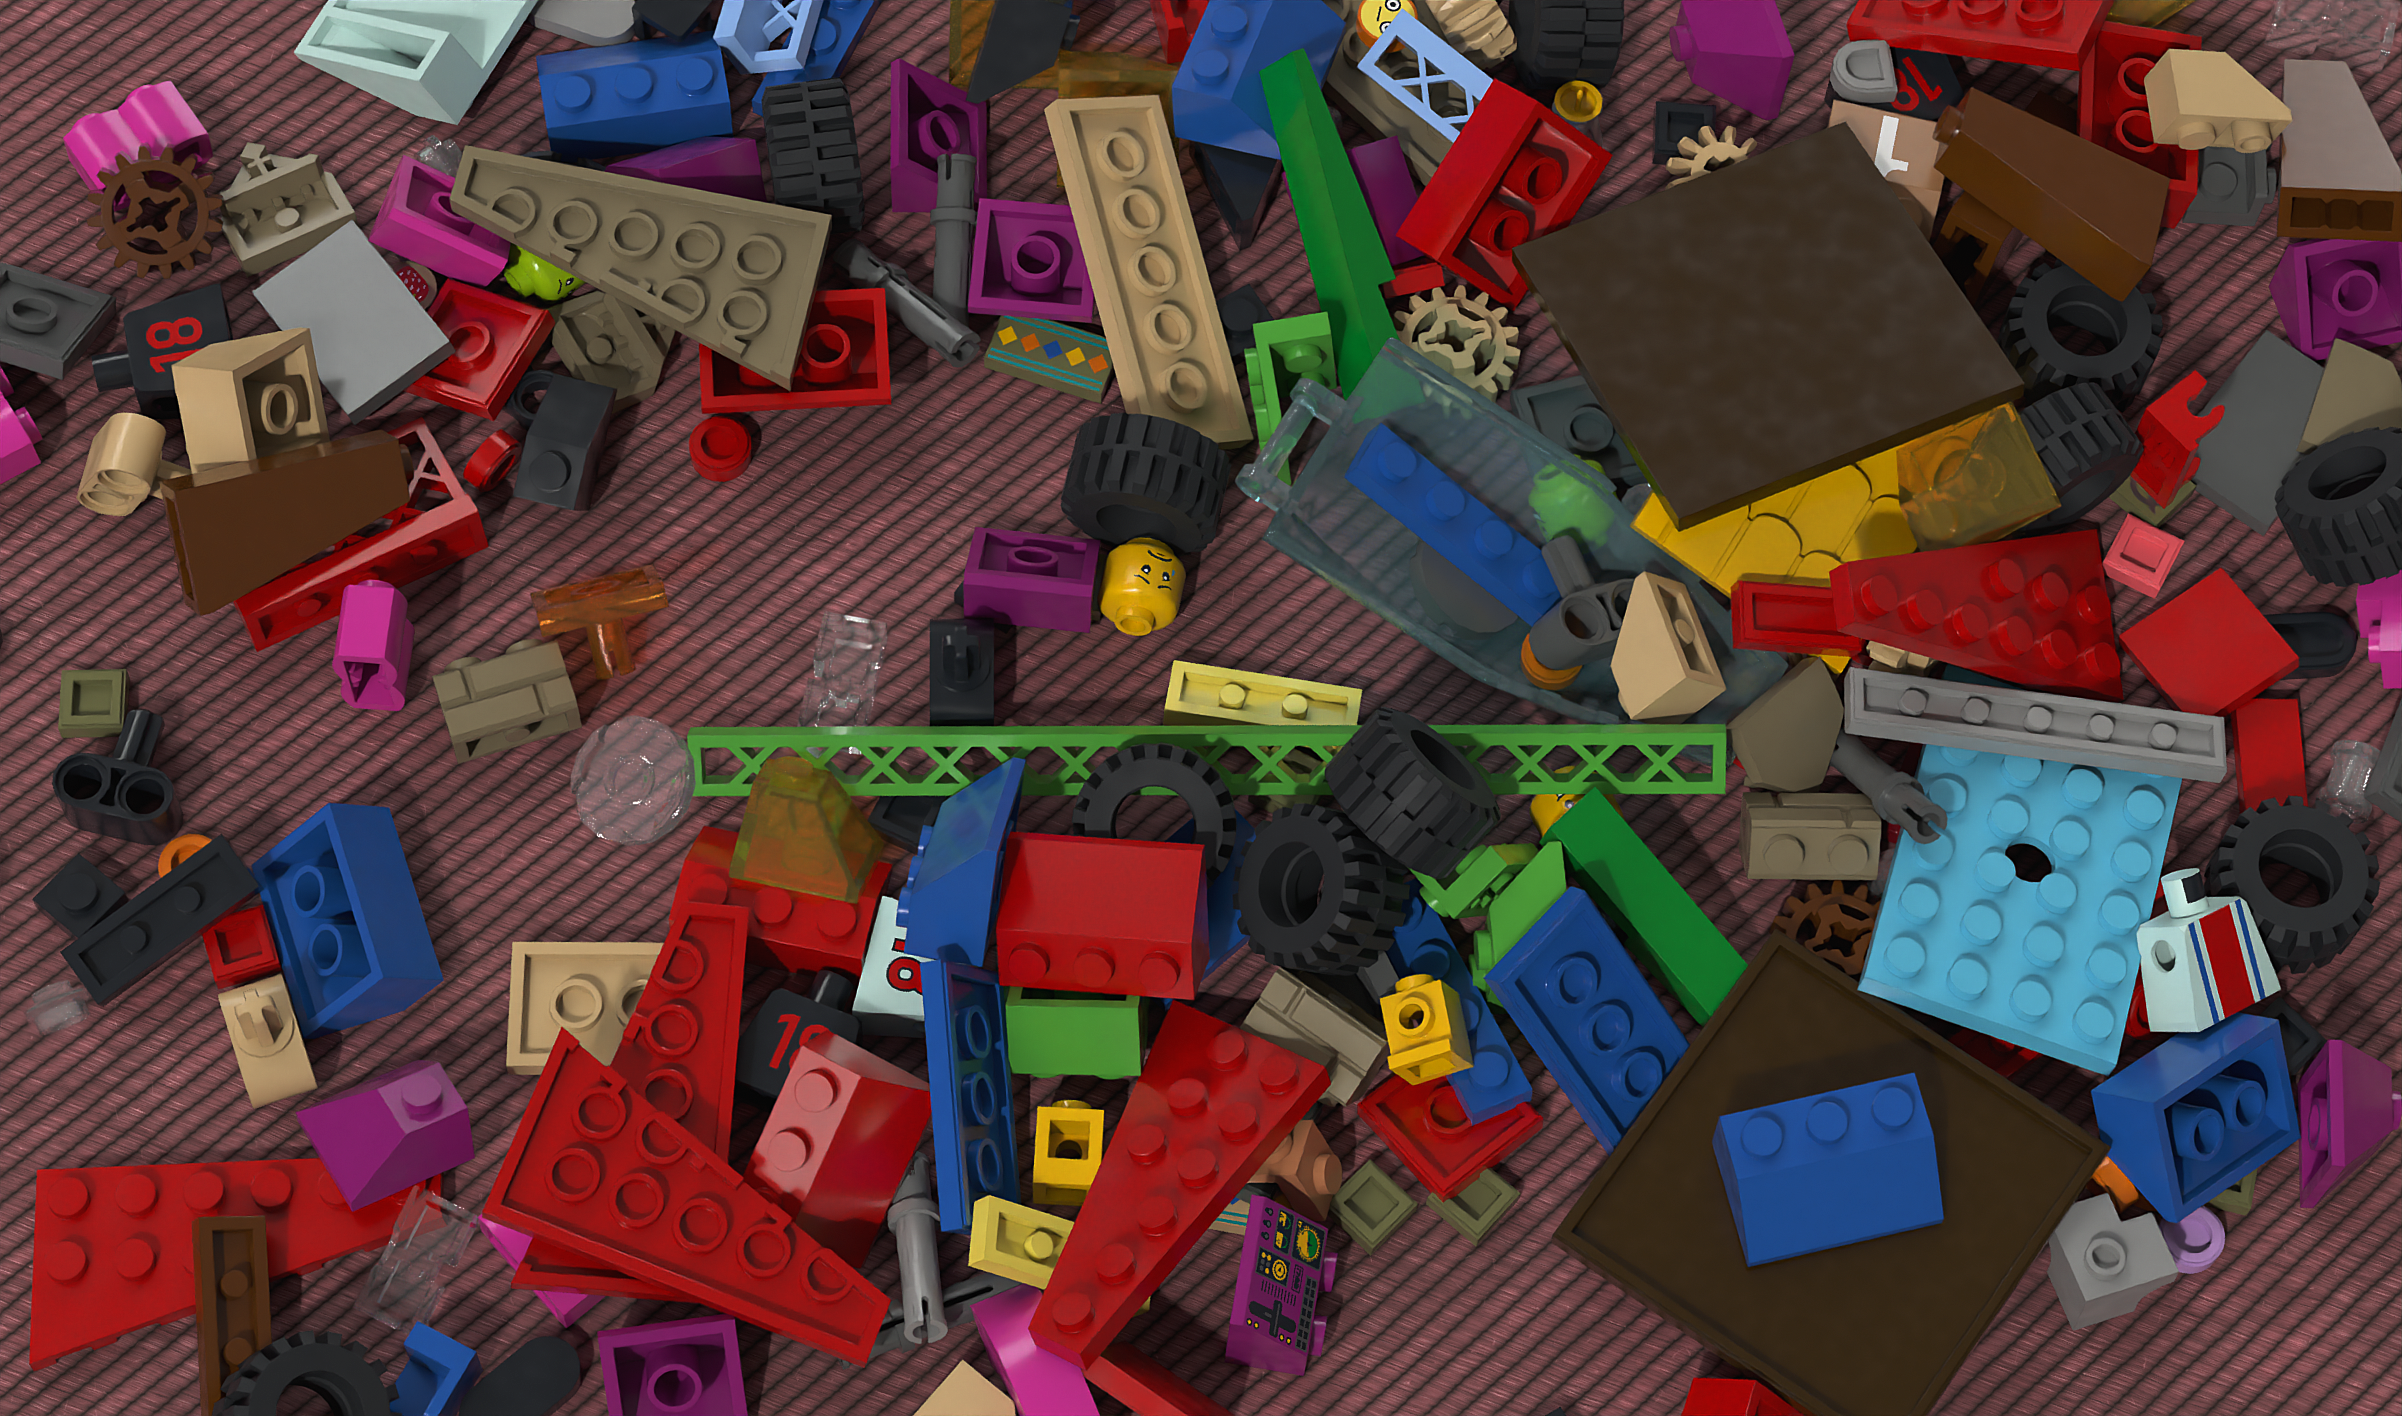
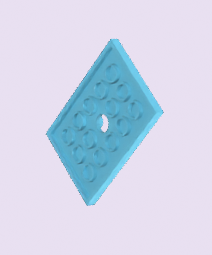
M1947 664L1941 676L1943 680L2023 690L1951 664ZM1923 744L1914 778L1922 785L1924 795L1946 812L1948 818L1947 827L1943 830L1930 820L1928 825L1941 836L1928 844L1916 842L1905 829L1900 828L1857 990L2109 1076L2117 1064L2141 960L2136 934L2139 926L2149 921L2182 778ZM2021 843L2039 848L2046 854L2051 863V874L2045 876L2041 882H2027L2015 876L2016 871L2013 862L2005 856L2006 849Z

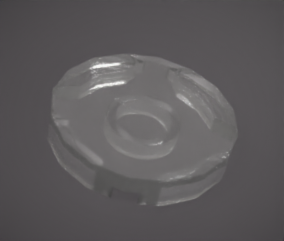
M633 715L622 717L621 719L624 720L616 721L610 726L605 724L594 731L577 753L571 774V792L576 795L577 805L580 809H576L582 823L597 836L628 846L655 842L672 831L689 809L696 785L694 759L684 739L664 723Z

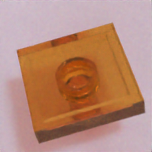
M654 564L530 593L535 618L542 637L582 627L586 628L596 670L594 672L596 679L614 678L609 658V652L612 650L614 651L620 676L636 670L623 622L624 617L669 607L663 581Z

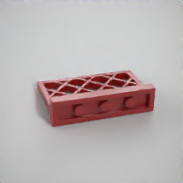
M422 417L387 432L397 438L399 444L404 443L407 447L419 442L425 452L417 470H414L413 481L407 482L409 485L410 501L381 517L393 520L389 529L370 538L357 536L358 531L333 544L332 546L335 547L330 556L312 564L300 563L275 577L272 582L254 589L233 601L257 652L340 615L343 591L348 585H358L365 580H379L387 582L397 589L489 547L478 509L469 493L465 494ZM432 468L435 469L437 475L430 474ZM423 488L447 493L451 498V501L427 512L414 509Z

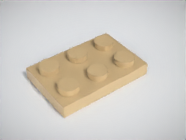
M512 942L506 1058L508 1074L541 1075L561 1027L578 1039L580 1045L606 1067L610 1066L664 943Z

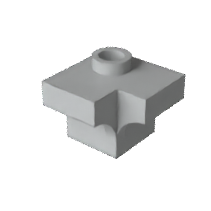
M2108 1193L2074 1203L2049 1240L2051 1262L2047 1273L2073 1331L2133 1312L2143 1297L2164 1285L2174 1282L2179 1273L2152 1212L2121 1222Z

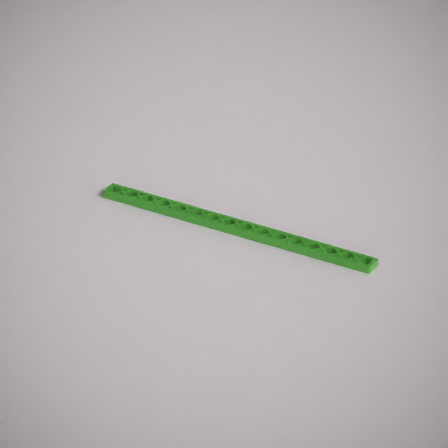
M1725 724L1428 725L1451 743L1476 768L1490 787L1493 795L1587 794L1594 787L1601 794H1725ZM1362 725L691 727L687 735L690 796H954L985 776L974 775L959 761L971 747H985L1000 761L994 769L1013 757L1024 759L1035 747H1050L1065 762L1052 775H1039L1026 763L1021 796L1078 795L1085 781L1096 769L1088 759L1100 747H1115L1120 752L1133 745L1142 743L1159 744L1160 742L1174 744V746H1179L1185 750L1189 749L1200 755V758L1209 765L1212 764L1220 773V777L1229 788L1231 795H1333L1325 777L1324 770L1326 765ZM1504 745L1518 758L1504 774H1490L1476 759L1490 746ZM1556 745H1570L1583 758L1569 773H1554L1541 759ZM1621 745H1635L1649 758L1634 773H1619L1606 760ZM1686 745H1712L1711 773H1684L1671 759ZM1202 746H1210V747H1208V748L1205 750ZM1230 746H1244L1259 761L1246 774H1231L1217 759ZM1295 746H1309L1324 761L1310 774H1296L1282 759ZM752 747L760 748L757 751H755ZM778 747H791L808 763L796 775H782L766 759ZM816 747H824V748L820 751V750H818ZM842 747H856L872 763L860 775H846L830 759ZM906 747H920L936 763L924 775H910L894 759ZM705 748H727L744 764L733 775L706 776ZM1529 770H1531L1534 774H1526V773H1527ZM1153 786L1139 789L1131 795L1178 794L1167 788Z

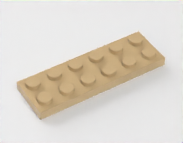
M1159 95L1056 99L1044 109L1126 413L1161 417L1189 426L1199 431L1200 434L1211 438L1219 445L1218 448L1221 450L1243 447L1253 440V435Z

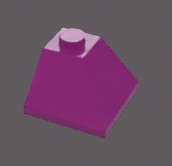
M1682 0L1676 26L1670 27L1669 38L1674 58L1677 62H1685L1691 82L1764 120L1778 118L1795 55L1775 0Z
M2328 1039L2297 1083L2298 1125L2301 1138L2298 1139L2300 1208H2314L2369 1159L2380 1148L2390 1133L2399 1128L2401 1122L2402 1097L2399 1091L2392 1090L2391 1067L2342 1040Z
M415 1060L296 1111L298 1123L352 1212L475 1158L468 1107L439 1062Z

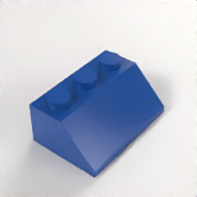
M1210 0L1171 87L1175 137L1282 160L1259 71L1292 51L1304 48L1319 87L1322 90L1346 33V22L1322 0Z
M715 30L689 34L683 42H677L670 37L537 55L538 76L550 151L562 154L560 162L573 163L577 162L578 157L594 160L656 151L705 136L733 138L730 99L721 48L713 39Z
M1013 757L944 801L941 804L934 826L923 825L917 856H913L911 860L907 888L902 887L897 907L896 926L907 928L904 954L983 967L998 916L1007 838L1010 832L1017 831L1026 759Z
M328 803L251 865L254 876L264 888L260 892V896L304 1039H316L404 1011L444 981L389 807Z
M2237 1012L2200 1032H2179L2091 1090L2101 1141L2111 1147L2108 1154L2109 1158L2166 1221L2173 1223L2180 1222L2301 1138L2279 1020Z
M1915 1073L1719 1116L1712 1145L1748 1267L1936 1225L1944 1220L1934 1135Z

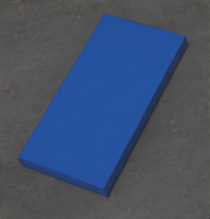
M1570 886L1489 971L1484 980L1610 1157L1690 1047V1043L1585 890Z
M940 959L921 962L920 971L941 1232L971 1235L975 1201L991 1195L1021 1205L1004 987L999 985V972Z

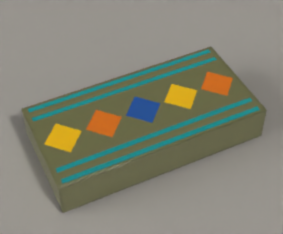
M1001 315L984 356L985 368L1100 404L1114 372L1106 337L1049 319Z

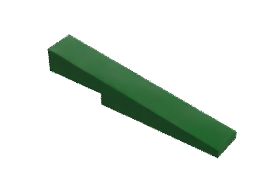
M1302 48L1292 51L1259 71L1320 309L1321 312L1328 313L1334 362L1351 428L1355 430L1391 417L1424 401L1379 289V287L1395 280V274L1305 49Z
M1594 787L1549 827L1539 843L1544 847L1548 842L1561 841L1564 869L1629 936L1623 944L1704 1028L1744 973L1748 964L1601 792Z

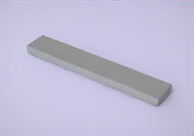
M1854 667L1849 668L1844 678L1845 733L2214 783H2220L2227 773L2224 717Z

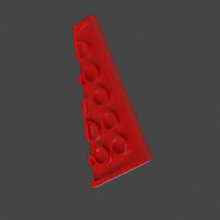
M2097 529L1848 561L1829 571L1836 628L1839 632L2057 695L2114 703L2124 700L2120 678L2121 666L2116 652L2111 621V603L2107 596Z
M683 901L652 968L650 978L636 1009L626 1026L610 1067L628 1081V1085L656 1109L666 1112L728 1164L749 907ZM532 1238L511 1282L512 1289L698 1303L535 1238Z
M1173 999L1144 1064L1142 1074L1137 1080L1030 1322L1028 1330L1034 1344L1087 1371L1331 1085L1326 1067Z
M561 1027L484 1206L482 1218L865 1368L891 1299L831 1249L821 1246L792 1222L793 1218L774 1202L772 1204L744 1182L743 1176L666 1112L656 1109L632 1089L625 1078L609 1065L607 1067L580 1045L578 1039Z
M320 1158L37 1170L29 1365L33 1371H37L57 1364L56 1359L88 1347L96 1350L118 1342L117 1337L155 1323L163 1326L196 1314L191 1222L198 1217L265 1215L268 1277L270 1283L295 1273L298 1276H302L322 1269L323 1263L359 1250L369 1252L442 1226L444 1213V1172L352 1212Z

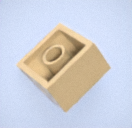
M299 327L210 344L171 365L192 474L330 442L310 328Z

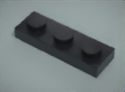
M220 834L60 951V953L95 1002L104 1007L252 899L264 888L227 837Z

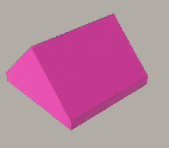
M403 154L368 241L455 281L484 289L504 269L508 261L511 242L452 211L450 196L455 182L454 177Z

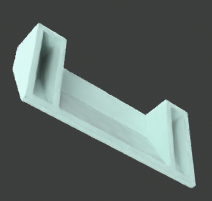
M328 0L294 53L300 60L416 116L458 125L538 0Z

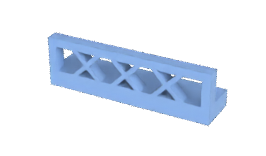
M724 0L713 39L741 75L804 69L823 0H794L785 8L782 6L783 0ZM791 26L793 33L788 49L768 51L770 42Z
M1403 8L1357 65L1360 71L1452 143L1455 142L1460 134L1452 125L1467 123L1474 112L1473 100L1479 104L1493 82L1492 78ZM1396 39L1418 56L1420 77L1393 80L1375 64ZM1425 62L1441 75L1426 76ZM1442 82L1454 84L1466 94L1468 115L1441 118L1430 109L1428 84ZM1421 85L1423 103L1403 87Z

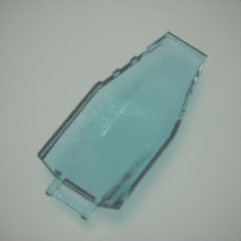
M1393 337L1387 339L1346 401L1318 382L1308 378H1300L1290 392L1292 404L1254 464H1245L1235 479L1241 491L1276 512L1262 537L1263 541L1476 680L1579 724L1646 723L1630 719V716L1620 704L1618 698L1620 690L1610 667L1613 656L1584 664L1579 677L1571 685L1559 690H1546L1532 684L1522 671L1520 664L1522 644L1532 627L1519 616L1515 623L1487 640H1464L1454 636L1453 634L1457 631L1450 629L1445 623L1438 626L1426 615L1414 595L1409 574L1410 558L1416 554V548L1419 542L1417 544L1416 542L1419 537L1344 478L1367 433L1377 425L1383 423L1541 551L1544 545L1558 537L1569 535L1575 539L1595 584L1610 583L1621 579H1635L1644 571L1685 584L1727 689L1681 724H1725L1727 726L1779 681L1788 667V664L1775 651L1733 649L1731 609L1727 612L1699 583L1702 579L1687 567H1683L1676 559L1629 527L1635 516L1612 494L1617 487L1604 474ZM1317 417L1330 425L1296 481L1290 487L1278 479L1276 475L1312 418ZM1726 738L1727 770L1737 755ZM1686 745L1675 757L1711 767L1712 745Z

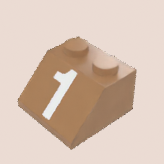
M1834 99L1827 128L1843 122L1848 124L1929 243L1944 180V175L1934 168L1940 143L1932 138L1937 122Z

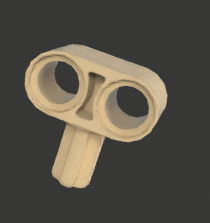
M117 413L109 418L93 438L77 499L86 508L97 513L126 516L132 513L141 502L145 501L148 495L163 499L159 481L192 474V471L162 460V447L166 430L160 423L135 413Z
M282 974L218 994L240 1071L254 1109L318 1088Z

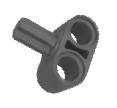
M1565 535L1550 541L1542 547L1541 553L1563 600L1534 623L1529 634L1531 651L1539 662L1554 670H1567L1613 656L1635 579H1621L1610 583L1595 584L1575 539Z

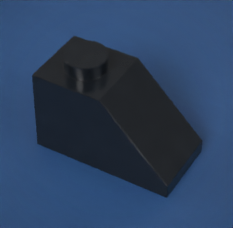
M995 0L967 85L966 101L979 104L1054 66L1059 48L1070 51L1080 22V16L1071 13L1073 0Z
M1190 140L1189 155L1239 251L1251 247L1280 178L1282 160Z
M554 374L527 433L513 496L573 511H589L617 388Z

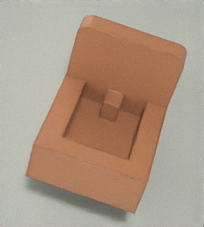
M1300 1120L1247 1183H1277L1296 1213L1312 1221H1325L1333 1194H1336L1341 1186L1342 1166L1339 1158L1333 1153L1314 1121Z

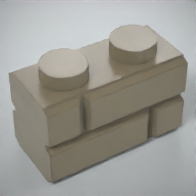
M539 639L522 640L511 645L506 650V655L482 662L477 657L461 658L449 663L444 668V673L432 676L458 764L582 728L577 701L557 640L544 644Z
M1743 792L1739 853L1742 863H1744L1747 879H1877L1881 819L1874 811L1872 800L1865 794L1779 793L1777 797H1772L1771 793Z
M1282 966L1274 973L1261 993L1260 999L1254 1004L1239 1028L1325 1066L1331 1085L1317 1101L1331 1107H1335L1338 1102L1346 1107L1360 1100L1378 1074L1380 1067L1391 1054L1384 1023L1311 972Z

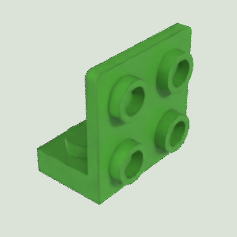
M1327 312L1253 324L1256 347L1244 349L1263 468L1276 467L1279 487L1291 485V477L1278 398L1290 396L1298 400L1311 399L1321 395L1325 390L1337 388L1332 337Z
M1503 843L1501 845H1490L1488 848L1482 844L1472 850L1446 878L1437 879L1410 868L1408 869L1423 884L1419 890L1423 899L1441 916L1448 917L1450 915L1453 919L1487 916L1489 906L1540 851L1533 843L1508 845Z

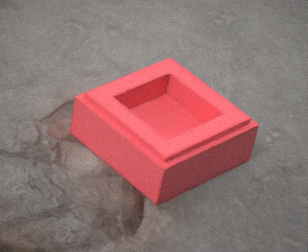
M2128 513L2102 563L2104 575L2155 599L2185 541Z

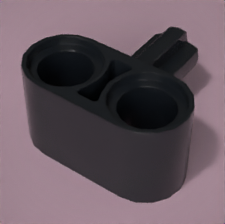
M994 618L930 619V726H994Z
M146 709L131 710L127 714L112 757L92 753H77L68 756L58 764L53 772V789L66 819L74 827L91 833L153 846L167 843L178 834L183 824L184 815L172 782L164 772L150 767L165 727L162 717ZM90 784L101 786L98 793L91 798L85 800L73 798L75 793L83 786ZM150 799L164 801L161 807L153 813H135L138 806L144 801Z

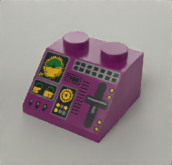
M1251 1195L1224 1362L1304 1376L1307 1356L1321 1357L1327 1316L1315 1315L1314 1313L1318 1291L1329 1293L1332 1291L1338 1253L1325 1251L1328 1228L1264 1196Z

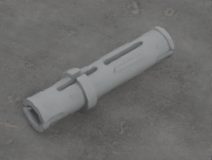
M916 1151L913 1158L914 1170H911V1175L907 1171L893 1201V1206L888 1210L887 1217L889 1231L896 1236L905 1322L903 1327L904 1335L909 1341L921 1344V1325H923L924 1319L927 1325L928 1343L936 1342L946 1336L948 1326L944 1314L935 1233L941 1225L939 1206L932 1201L929 1157L924 1153Z

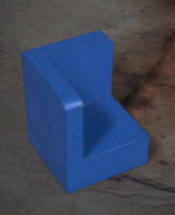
M417 1321L403 1344L409 1361L395 1382L400 1398L389 1403L390 1411L402 1413V1416H456L465 1394L475 1385L483 1372L477 1352Z

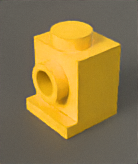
M1418 974L1397 981L1395 984L1396 993L1380 998L1391 1056L1387 1057L1391 1071L1412 1085H1416L1474 1067L1460 997L1457 991L1442 980L1434 981V977L1431 975ZM1424 1017L1422 1023L1417 1028H1414L1413 1020Z
M1077 1100L1057 1101L1052 1104V1107L1038 1106L1033 1171V1204L1083 1205L1102 1162L1104 1110L1091 1109L1088 1103ZM1064 1149H1073L1081 1155V1159L1057 1158V1155Z

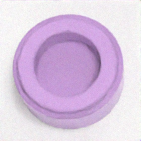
M2201 1206L2178 1223L2169 1222L2162 1218L2158 1224L2178 1271L2181 1273L2194 1274L2206 1270L2216 1261L2224 1248L2225 1232L2222 1223L2211 1210L2204 1206Z

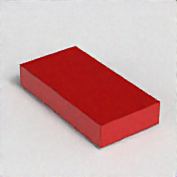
M1738 580L1730 587L1733 649L1854 657L1862 651L1860 637L1837 631L1831 587Z
M2250 699L2231 712L2240 814L2249 807L2256 811L2262 801L2274 797L2279 805L2283 806L2288 796H2302L2303 805L2308 807L2298 699Z

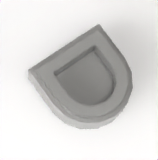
M1862 40L1848 43L1839 49L1833 59L1830 70V81L1833 89L1842 98L1852 103L1894 102L1898 90L1889 44L1885 40Z

